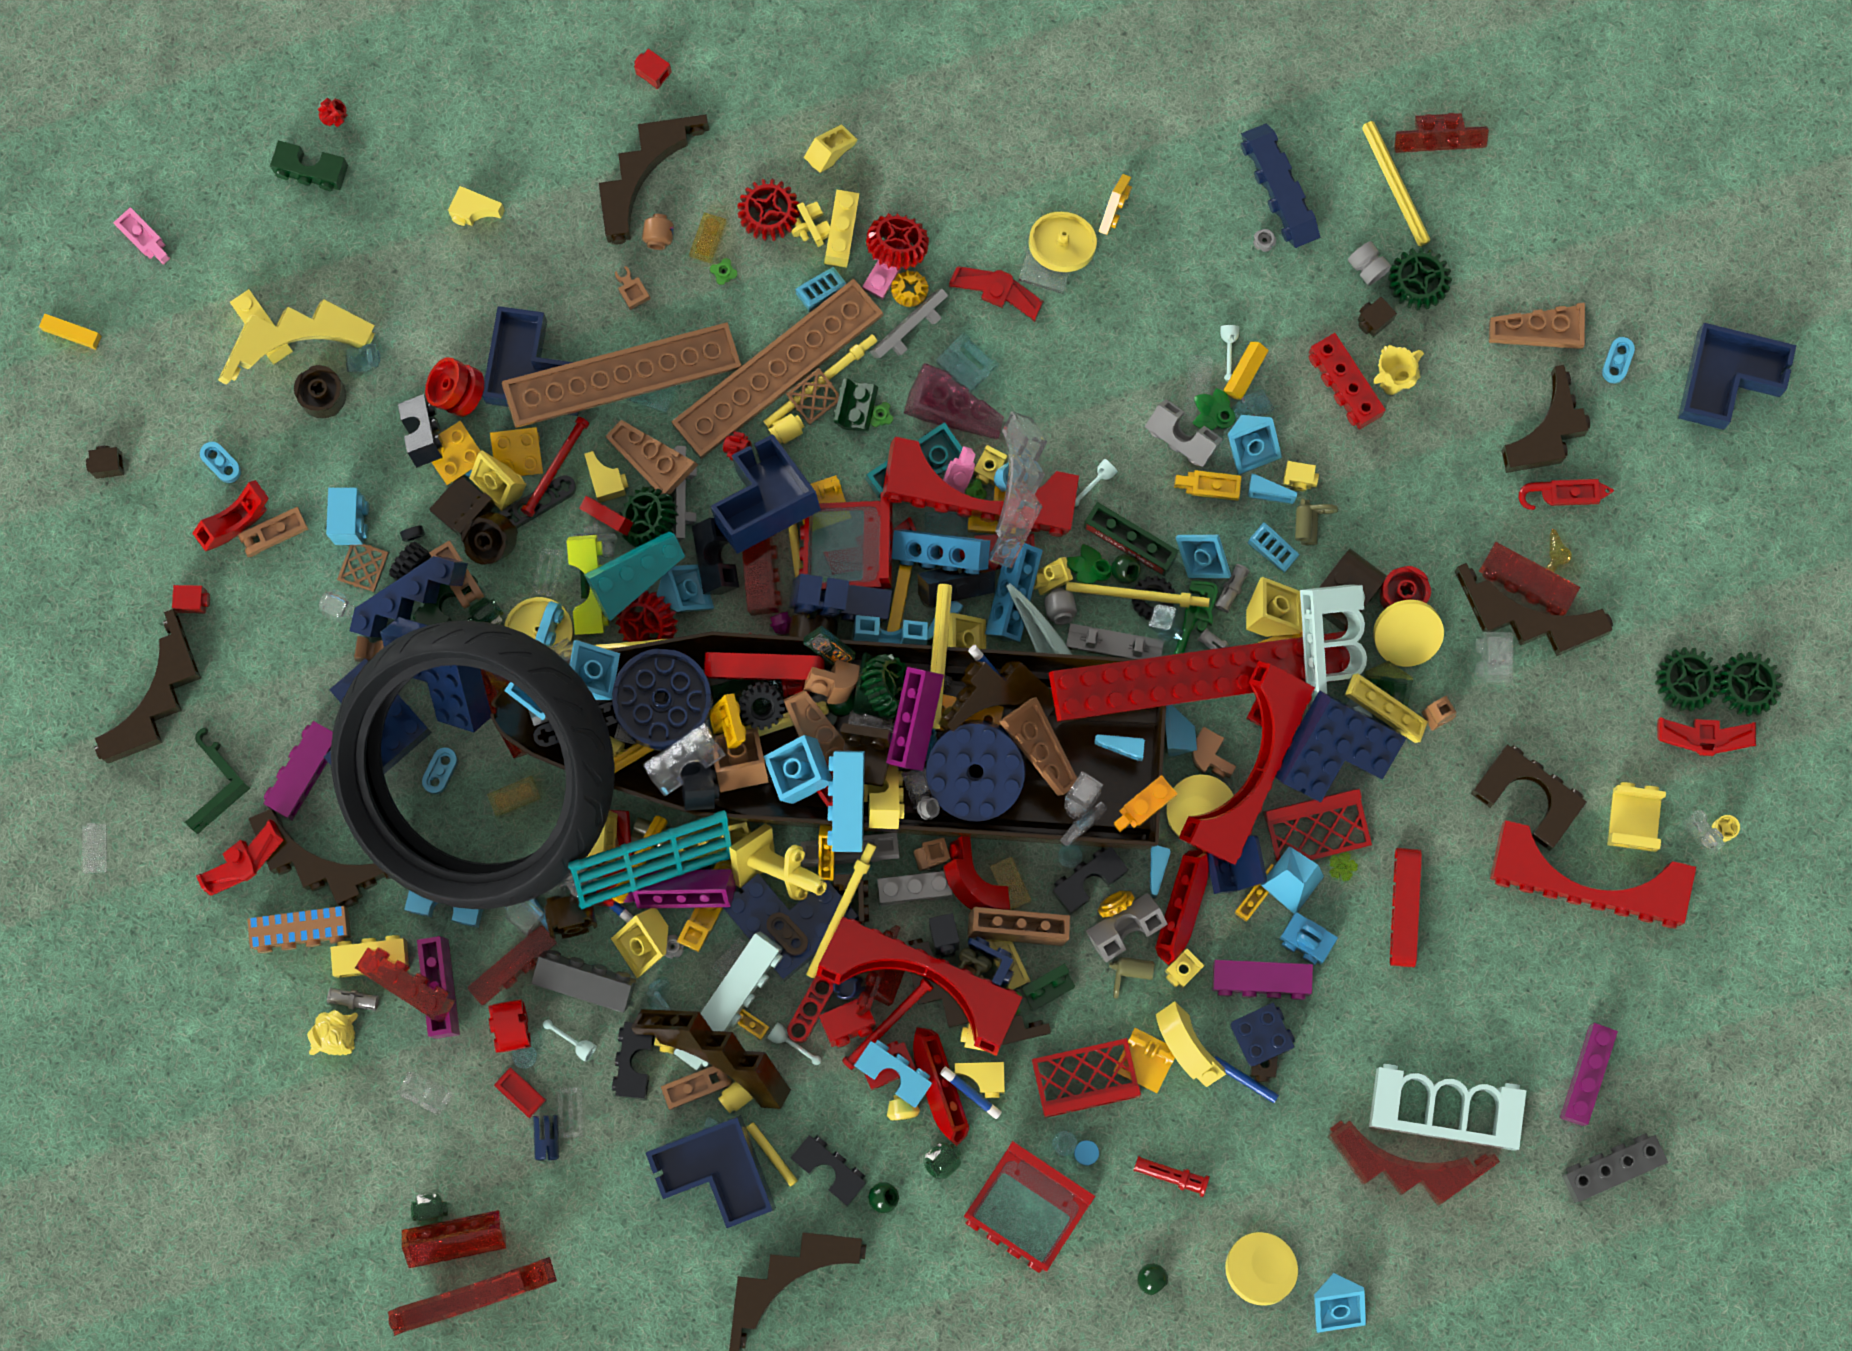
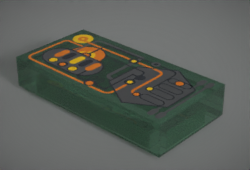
M820 626L804 637L803 643L832 666H834L836 660L849 663L855 659L856 652L823 626Z

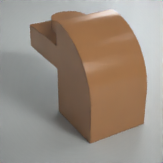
M836 660L831 672L812 667L804 683V690L827 696L826 703L828 704L844 703L851 696L859 679L860 666Z
M1204 726L1196 739L1197 750L1192 751L1193 763L1203 775L1208 767L1213 769L1211 772L1222 779L1225 776L1230 778L1236 766L1216 755L1224 738Z

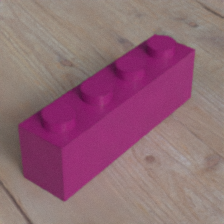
M907 667L886 761L887 764L923 771L944 674Z
M315 721L305 727L301 735V742L298 746L295 745L289 754L290 760L287 765L282 766L276 776L278 780L275 785L269 787L266 791L263 803L265 806L293 821L328 763L323 756L331 750L333 735L331 730Z
M731 869L694 870L682 876H676L638 889L632 893L637 909L731 907L736 884ZM664 870L653 871V872H650V873H647V874L638 876L637 879H640V878H643V877H646V876H649V875H652V874H655V873H658V872H661V871H664Z
M442 936L417 940L428 1037L440 1039L460 1035L449 939Z
M1214 960L1212 991H1217L1218 996H1232V992L1242 993V997L1256 998L1258 993L1267 994V998L1281 999V995H1291L1293 1000H1306V996L1312 994L1313 964Z
M1596 1023L1589 1025L1560 1115L1561 1119L1581 1126L1589 1124L1618 1031Z

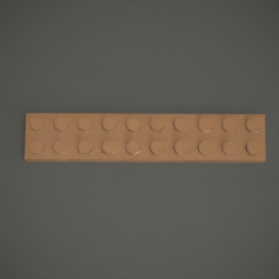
M852 279L671 421L672 425L702 459L724 442L727 436L733 435L734 431L742 428L883 316V312L856 280Z
M728 322L504 380L502 381V386L515 428L733 371L739 369L741 363Z

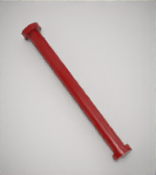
M582 417L576 418V425L531 498L520 509L525 515L533 517L535 514L534 509L584 428H588L589 422Z
M926 978L920 981L921 984L848 1057L845 1056L842 1059L846 1067L853 1070L855 1068L854 1064L869 1042L876 1043L927 991L931 992L933 990V985Z

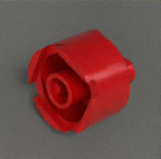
M1404 566L1392 570L1380 588V603L1384 609L1403 600H1418L1427 603L1431 596V587L1426 574L1413 566ZM1404 589L1408 590L1406 596L1402 594Z
M519 999L490 1005L489 1026L491 1033L494 1032L495 1034L494 1046L496 1053L531 1047V1034L528 1033V1016L524 1001Z

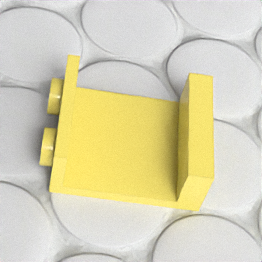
M1622 782L1613 788L1607 845L1651 852L1658 851L1661 846V839H1657L1661 800L1666 797V792L1659 791V787L1645 786L1644 789L1636 788L1635 784Z

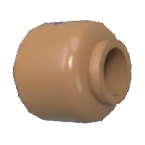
M654 214L653 217L647 218L644 222L642 240L650 249L664 250L665 247L672 243L674 224L667 219L666 215Z

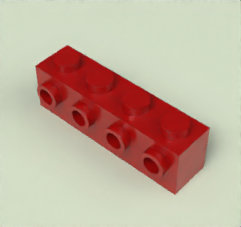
M1336 333L1311 346L1310 355L1308 356L1311 364L1315 368L1318 367L1322 372L1321 378L1327 387L1331 386L1335 392V401L1340 407L1344 406L1348 412L1346 414L1347 419L1352 426L1356 425L1360 430L1384 415L1386 409Z

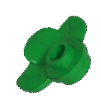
M1216 388L1212 396L1209 394H1199L1194 397V402L1201 413L1193 420L1192 424L1199 429L1205 426L1212 431L1217 427L1227 429L1234 424L1235 413L1230 408V399L1224 391ZM1221 413H1225L1228 416V419H1222Z
M1082 544L1081 556L1066 558L1067 566L1073 572L1078 573L1076 580L1081 583L1093 584L1096 581L1103 582L1111 576L1110 563L1102 559L1101 554L1088 545Z

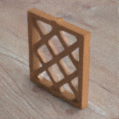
M820 368L816 369L786 393V396L796 407V410L799 411L809 425L838 403L839 393ZM815 375L814 383L807 382ZM818 375L823 377L826 381L825 384H817ZM805 385L814 386L813 395L804 394ZM800 386H802L801 393L794 392ZM817 386L825 387L824 396L816 395ZM828 388L833 390L836 394L835 397H827ZM793 395L801 396L800 405H797L793 400ZM804 397H812L811 406L803 405ZM815 398L823 399L822 408L814 407ZM827 400H834L826 407ZM803 408L811 409L810 418H807L802 412ZM814 410H822L813 417Z
M363 544L359 546L365 547L366 551L359 554L356 549L358 545H350L337 580L374 592L389 552ZM353 548L356 556L349 559V556ZM371 551L381 552L382 556L374 559ZM368 553L371 561L363 564L360 557ZM358 558L361 566L353 569L350 562ZM383 559L380 568H378L376 562ZM373 563L377 571L368 574L365 567ZM346 565H348L350 571L343 574ZM363 569L366 576L358 579L355 572ZM352 574L355 581H347L344 577ZM377 574V576H376V578H375V581H374V584H373V582H372V580H371L370 577H372V576H374V575ZM368 579L371 586L366 587L360 585L359 582Z

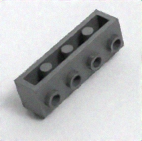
M544 950L538 957L531 984L624 1013L630 1005L636 979L631 978V975L626 972L618 971L615 973L607 970V967L603 965L586 964L581 958H567L561 956V953L558 951Z
M1647 1133L1634 1138V1144L1626 1147L1625 1143L1611 1148L1612 1154L1604 1157L1600 1153L1588 1158L1590 1163L1581 1167L1580 1163L1566 1168L1568 1173L1562 1175L1574 1203L1583 1201L1668 1163L1656 1135L1648 1137Z

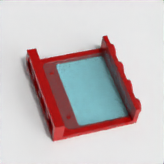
M881 492V501L819 503L821 511L805 518L804 525L800 526L801 540H804V547H800L799 551L800 561H803V568H799V575L807 574L823 577L821 591H826L827 578L848 580L849 585L877 589L891 588L893 502L888 501V498L882 497L883 492Z
M1012 1141L976 1199L965 1213L964 1218L967 1219L965 1224L977 1232L981 1228L988 1233L986 1236L988 1240L996 1245L1002 1242L1009 1247L1007 1250L1009 1254L1018 1260L1023 1256L1030 1261L1027 1266L1040 1274L1042 1270L1048 1271L1095 1196Z

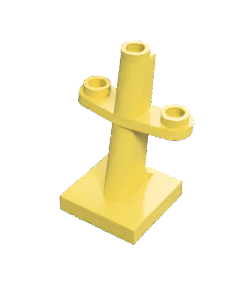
M766 823L729 847L732 873L735 884L739 888L743 887L757 874L760 875L763 872L785 881L789 897L793 900H804L809 891L818 896L822 895L827 888L823 877L801 867V862L805 857V852L801 846L792 845L785 853V858L775 853L772 827Z

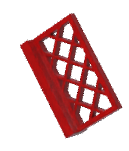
M1352 789L1324 796L1322 802L1312 799L1263 811L1276 863L1281 858L1280 851L1284 844L1292 847L1310 860L1371 846L1372 843L1361 802L1360 789ZM1356 804L1358 815L1354 822L1342 816L1347 806ZM1342 808L1339 813L1334 811L1335 809ZM1327 811L1337 816L1330 828L1319 822L1322 814ZM1318 814L1316 819H1314L1310 815ZM1302 817H1307L1313 821L1307 834L1295 827ZM1340 818L1351 824L1345 837L1333 830ZM1294 819H1295V821H1294V823H1293L1292 825L1287 822V821H1290V820H1294ZM1359 819H1360L1361 827H1360L1359 825H1357V822L1359 821ZM1284 823L1291 827L1284 839L1275 835L1274 824ZM1316 824L1328 830L1322 842L1310 836ZM1354 827L1363 831L1365 842L1355 844L1348 839ZM1293 829L1305 836L1298 848L1287 842ZM1331 832L1343 839L1337 849H1331L1324 845ZM1308 838L1319 845L1315 854L1308 855L1301 851ZM1277 839L1282 842L1279 847ZM1345 842H1348V843L1351 844V845H1349V846L1343 847L1344 844H1345ZM1322 847L1328 850L1325 852H1320Z
M1127 1038L1032 1059L1044 1118L1141 1096ZM1123 1045L1125 1056L1120 1063L1108 1054L1113 1047ZM1109 1048L1106 1053L1101 1051V1049ZM1096 1051L1104 1056L1097 1068L1084 1061L1089 1052ZM1085 1053L1082 1059L1077 1056L1079 1054ZM1072 1056L1080 1061L1073 1073L1060 1066L1065 1057ZM1106 1058L1118 1065L1112 1077L1099 1070ZM1061 1059L1058 1064L1052 1060ZM1126 1059H1127L1128 1067H1126L1125 1065H1123V1063H1124V1061H1125ZM1048 1061L1056 1067L1049 1079L1040 1074L1038 1063ZM1082 1063L1094 1070L1088 1082L1075 1075ZM1058 1068L1071 1076L1064 1088L1051 1081ZM1120 1068L1130 1073L1131 1083L1121 1084L1114 1080ZM1096 1073L1109 1080L1104 1089L1098 1090L1090 1085ZM1041 1078L1047 1081L1044 1087L1042 1085ZM1073 1078L1085 1085L1080 1094L1073 1095L1066 1090ZM1111 1082H1113L1114 1084L1117 1085V1086L1109 1087V1085L1111 1084ZM1049 1083L1061 1090L1057 1099L1046 1101L1044 1091ZM1087 1088L1093 1090L1091 1092L1084 1093ZM1063 1093L1069 1095L1068 1097L1061 1098Z

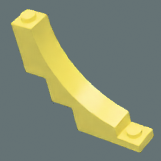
M324 299L318 304L312 319L290 307L283 311L276 326L252 314L248 317L218 381L224 384H228L231 380L235 381L241 370L238 365L249 369L270 351L300 340L326 339L361 349L365 345L369 346L375 335L372 330L375 325Z

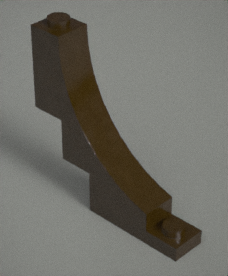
M707 114L638 124L641 150L618 153L622 180L599 183L605 235L608 243L612 242V244L618 245L631 239V214L642 184L663 160L676 151L688 146L687 134L699 136L704 134L705 131H709Z
M1467 563L1458 566L1454 571L1484 635L1511 625L1520 646L1547 635L1557 657L1609 635L1613 630L1612 619L1608 613L1605 614L1603 608L1591 613L1570 616L1541 613L1511 600L1488 579L1476 584L1477 576L1473 568H1469Z
M173 609L164 612L166 620L163 621V624L170 635L159 639L158 665L151 686L144 699L118 726L95 738L97 743L94 746L95 752L99 759L108 764L161 744L162 740L155 721L182 711L174 689L201 679L179 615Z
M922 938L908 941L910 947L922 949L928 955L934 957L928 941L923 942ZM910 972L915 990L921 984L920 981L925 977ZM927 979L934 988L931 992L927 991L917 1001L918 1005L942 1000L948 1028L968 1024V1018L958 1002L941 986ZM1015 1016L1002 1045L1051 1034L1049 1023L1043 1024V1020L1028 1023L1029 1028L1025 1029L1022 1016Z
M641 1009L631 1026L635 1034L655 1035L660 1044L685 1051L720 1069L739 1083L756 1100L761 1108L781 1109L791 1091L766 1052L745 1051L733 1032L712 1031L698 1011Z
M803 1232L800 1257L770 1254L767 1279L738 1276L729 1351H741V1348H746L747 1333H743V1328L757 1329L769 1305L788 1285L805 1274L823 1267L838 1264H860V1259H865L867 1244H862L861 1238Z

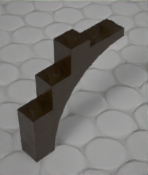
M272 809L248 818L255 836L261 832L267 825L266 822L271 819L275 822L284 840L266 861L272 873L283 875L290 872L292 866H295L303 888L306 890L311 889L312 892L324 888L325 883L328 882L334 899L339 906L349 908L358 904V899L363 897L360 890L361 887L369 889L377 885V880L384 877L387 880L392 879L375 863L364 865L340 864L322 859L306 851L284 829L276 812Z

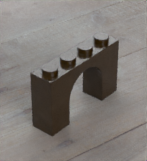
M1507 744L1471 792V795L1491 808L1510 783L1516 780H1529L1538 784L1547 796L1548 808L1544 818L1532 833V837L1550 851L1561 839L1587 801L1582 799L1584 796L1576 789L1572 788L1570 790L1564 786L1561 778L1554 774L1549 775L1543 770L1544 767L1535 760L1530 761L1524 757V752L1514 745L1510 747Z

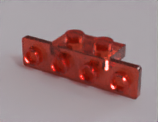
M1462 113L1426 114L1415 116L1416 130L1397 131L1394 143L1396 153L1486 148L1489 130L1487 126L1465 128Z
M540 925L470 984L468 990L481 1005H485L504 988L506 990L511 988L518 981L516 978L523 972L527 974L536 966L535 962L541 953L554 947L557 944L556 940L550 937L549 932L543 925Z
M895 925L890 930H885L883 935L897 939L901 927ZM896 969L870 971L865 979L866 989L857 1000L859 1007L856 1014L861 1016L869 1011L874 999L887 1006L892 1005L905 971Z

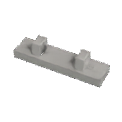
M943 289L934 291L869 351L875 359L881 358L891 348L898 356L907 351L908 349L901 339L924 317L932 325L941 319V316L934 308L948 296Z
M676 446L673 448V450L686 457V446ZM697 467L670 494L678 506L675 511H677L679 516L674 519L677 525H673L672 530L679 543L685 539V525H693L696 522V513L685 511L686 479H694L697 476Z
M1070 623L1066 646L1069 649L1118 658L1145 659L1162 656L1164 640Z
M897 833L863 836V851L868 842L877 846L870 860L871 862L899 858ZM819 840L800 842L805 852V857L802 860L803 868L817 867ZM863 851L835 852V865L856 863L857 859L861 858Z

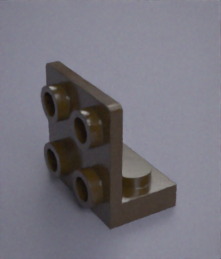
M461 476L430 507V512L461 537L464 527L469 522L489 513L496 505L490 496L486 493L482 494Z
M843 723L840 731L845 741L843 751H865L864 784L882 787L889 767L886 761L892 738L890 730Z
M853 874L834 875V888L839 890V894H844ZM862 877L857 887L859 891V923L865 926L864 922H869V904H864V898H869L868 880H863Z

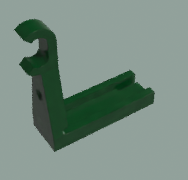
M207 728L200 729L195 735V740L231 782L185 821L188 827L197 834L250 789L218 752L221 744L214 742L211 746H206L202 741L203 736L208 734Z

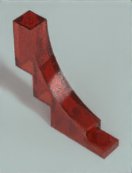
M1341 1120L1329 1128L1332 1133L1328 1135V1138L1362 1185L1383 1171L1399 1195L1404 1194L1421 1182L1436 1205L1444 1203L1500 1162L1495 1154L1487 1156L1486 1153L1473 1161L1476 1164L1474 1167L1467 1157L1441 1163L1415 1162L1397 1157L1380 1149L1365 1138L1351 1121L1344 1124Z
M550 1257L544 1258L497 1276L388 1311L389 1325L393 1330L394 1336L525 1295L557 1281Z

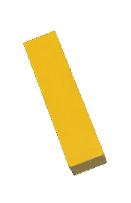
M44 314L39 325L42 331L95 350L102 337L98 332L48 314Z
M1250 342L1223 391L1233 399L1242 400L1269 350L1260 342Z
M820 825L818 875L823 877V880L834 881L835 852H832V846L827 843L828 831H832V826Z
M1271 864L1269 868L1266 870V875H1268L1274 867L1273 864ZM1260 884L1254 886L1235 911V914L1247 922L1269 892Z
M742 1009L739 1013L742 1017L737 1024L762 1041L770 1027Z

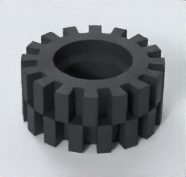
M416 541L411 542L409 546L405 547L404 551L399 553V557H396L395 562L391 565L392 568L389 570V575L397 581L429 560L431 557L429 551Z
M1155 575L1153 578L1147 576L1144 580L1141 579L1134 588L1136 590H1156L1162 593L1175 594L1174 588L1172 589L1170 582L1167 583L1165 578L1159 579ZM1132 599L1135 612L1137 611L1140 617H1145V620L1153 619V621H1157L1159 618L1163 619L1167 614H1170L1174 606L1173 603L1162 602L1157 607H1151L1146 604L1145 600Z
M760 682L755 683L756 686L752 687L750 685L748 686L749 690L742 692L743 696L739 699L742 718H744L748 725L751 724L752 728L756 729V727H759L760 730H764V727L767 726L770 729L773 723L777 725L779 723L778 719H782L783 711H785L784 701L779 690H776L775 686H769L765 682L764 685H760ZM758 698H766L771 702V708L765 714H757L752 709L754 701Z

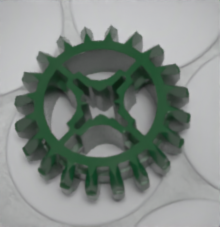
M1423 247L1419 248L1418 253L1412 248L1409 251V255L1406 252H1402L1401 258H1395V265H1391V274L1388 275V280L1392 282L1389 284V289H1396L1392 294L1393 297L1401 296L1399 304H1402L1405 300L1408 301V309L1411 308L1412 304H1416L1417 311L1420 310L1422 304L1426 310L1430 308V304L1437 306L1439 300H1444L1446 297L1445 293H1448L1450 290L1448 284L1451 283L1452 278L1448 275L1451 273V270L1444 268L1447 265L1446 261L1439 262L1440 254H1437L1435 257L1432 256V249L1426 254ZM1412 264V274L1402 279V270ZM1422 264H1425L1432 269H1425ZM1417 275L1424 278L1423 283L1419 279H1415ZM1438 279V287L1428 293V283ZM1408 288H1414L1418 294L1410 291Z
M643 486L641 490H635L634 496L628 495L629 501L628 503H623L625 508L619 513L634 522L628 534H623L622 536L630 545L639 547L669 531L674 533L672 527L677 525L674 519L679 514L675 511L678 506L671 495L667 493L661 494L662 490L655 489L653 486Z
M1686 647L1681 649V653L1675 649L1672 651V656L1667 654L1664 657L1665 662L1661 661L1658 664L1662 670L1655 672V675L1660 677V679L1655 681V684L1662 685L1663 687L1657 692L1658 694L1666 693V696L1663 698L1664 702H1667L1669 699L1673 700L1670 705L1671 708H1674L1679 703L1680 711H1684L1686 706L1690 712H1693L1695 707L1701 710L1704 708V703L1709 705L1712 703L1711 697L1715 698L1718 695L1714 689L1721 687V684L1716 682V680L1721 678V675L1714 674V671L1719 667L1718 665H1710L1713 657L1707 660L1704 659L1705 651L1697 655L1696 648H1692L1690 653ZM1685 662H1691L1697 665L1700 668V670H1693L1689 666V664H1685ZM1676 664L1678 667L1676 670L1678 679L1671 682V669ZM1686 676L1695 677L1690 684L1685 681L1681 682ZM1705 677L1706 687L1703 694L1700 695L1698 681ZM1676 689H1684L1692 697L1683 696Z
M1748 652L1746 657L1743 653L1737 654V659L1732 656L1728 659L1729 663L1722 665L1724 671L1718 672L1721 675V680L1717 682L1723 688L1717 691L1718 695L1725 694L1726 697L1722 699L1723 704L1728 701L1731 702L1728 707L1729 710L1738 707L1737 715H1741L1745 709L1747 717H1750L1753 711L1759 716L1762 714V710L1768 712L1771 709L1770 705H1776L1777 700L1775 698L1781 696V692L1777 689L1781 688L1783 683L1776 681L1781 678V674H1774L1773 672L1777 669V665L1770 667L1768 665L1770 658L1761 661L1762 654H1757L1754 658L1752 652ZM1739 667H1751L1747 675L1733 674ZM1759 672L1763 674L1767 683L1761 681ZM1749 679L1753 686L1751 689L1748 688V683L1746 682ZM1732 685L1739 688L1740 696L1735 693ZM1752 693L1766 694L1761 701H1748Z
M892 654L879 655L866 663V667L863 668L864 674L861 676V679L864 681L862 687L866 691L864 695L869 699L868 704L871 703L873 710L878 711L880 717L885 716L887 720L896 719L907 670L905 663H901L898 657L894 658Z

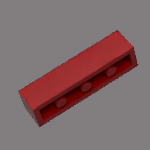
M585 496L579 507L582 511L624 535L628 534L634 523L588 496Z

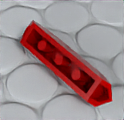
M1201 849L1188 851L1182 856L1164 916L1168 925L1161 928L1155 946L1157 955L1167 965L1173 963L1187 946L1204 895L1209 867L1207 853Z
M916 1027L913 1042L914 1060L917 1069L920 1068L930 1075L928 1080L932 1084L925 1094L933 1118L942 1133L957 1146L967 1136L969 1124L957 1088L940 1075L941 1070L944 1067L949 1068L939 1035L932 1029Z

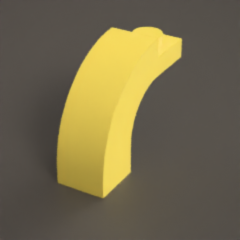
M1174 1001L1156 1014L1157 1023L1166 1044L1176 1060L1193 1080L1197 1078L1208 1087L1226 1075L1225 1068L1204 1048L1197 1038L1191 1024L1190 1015Z

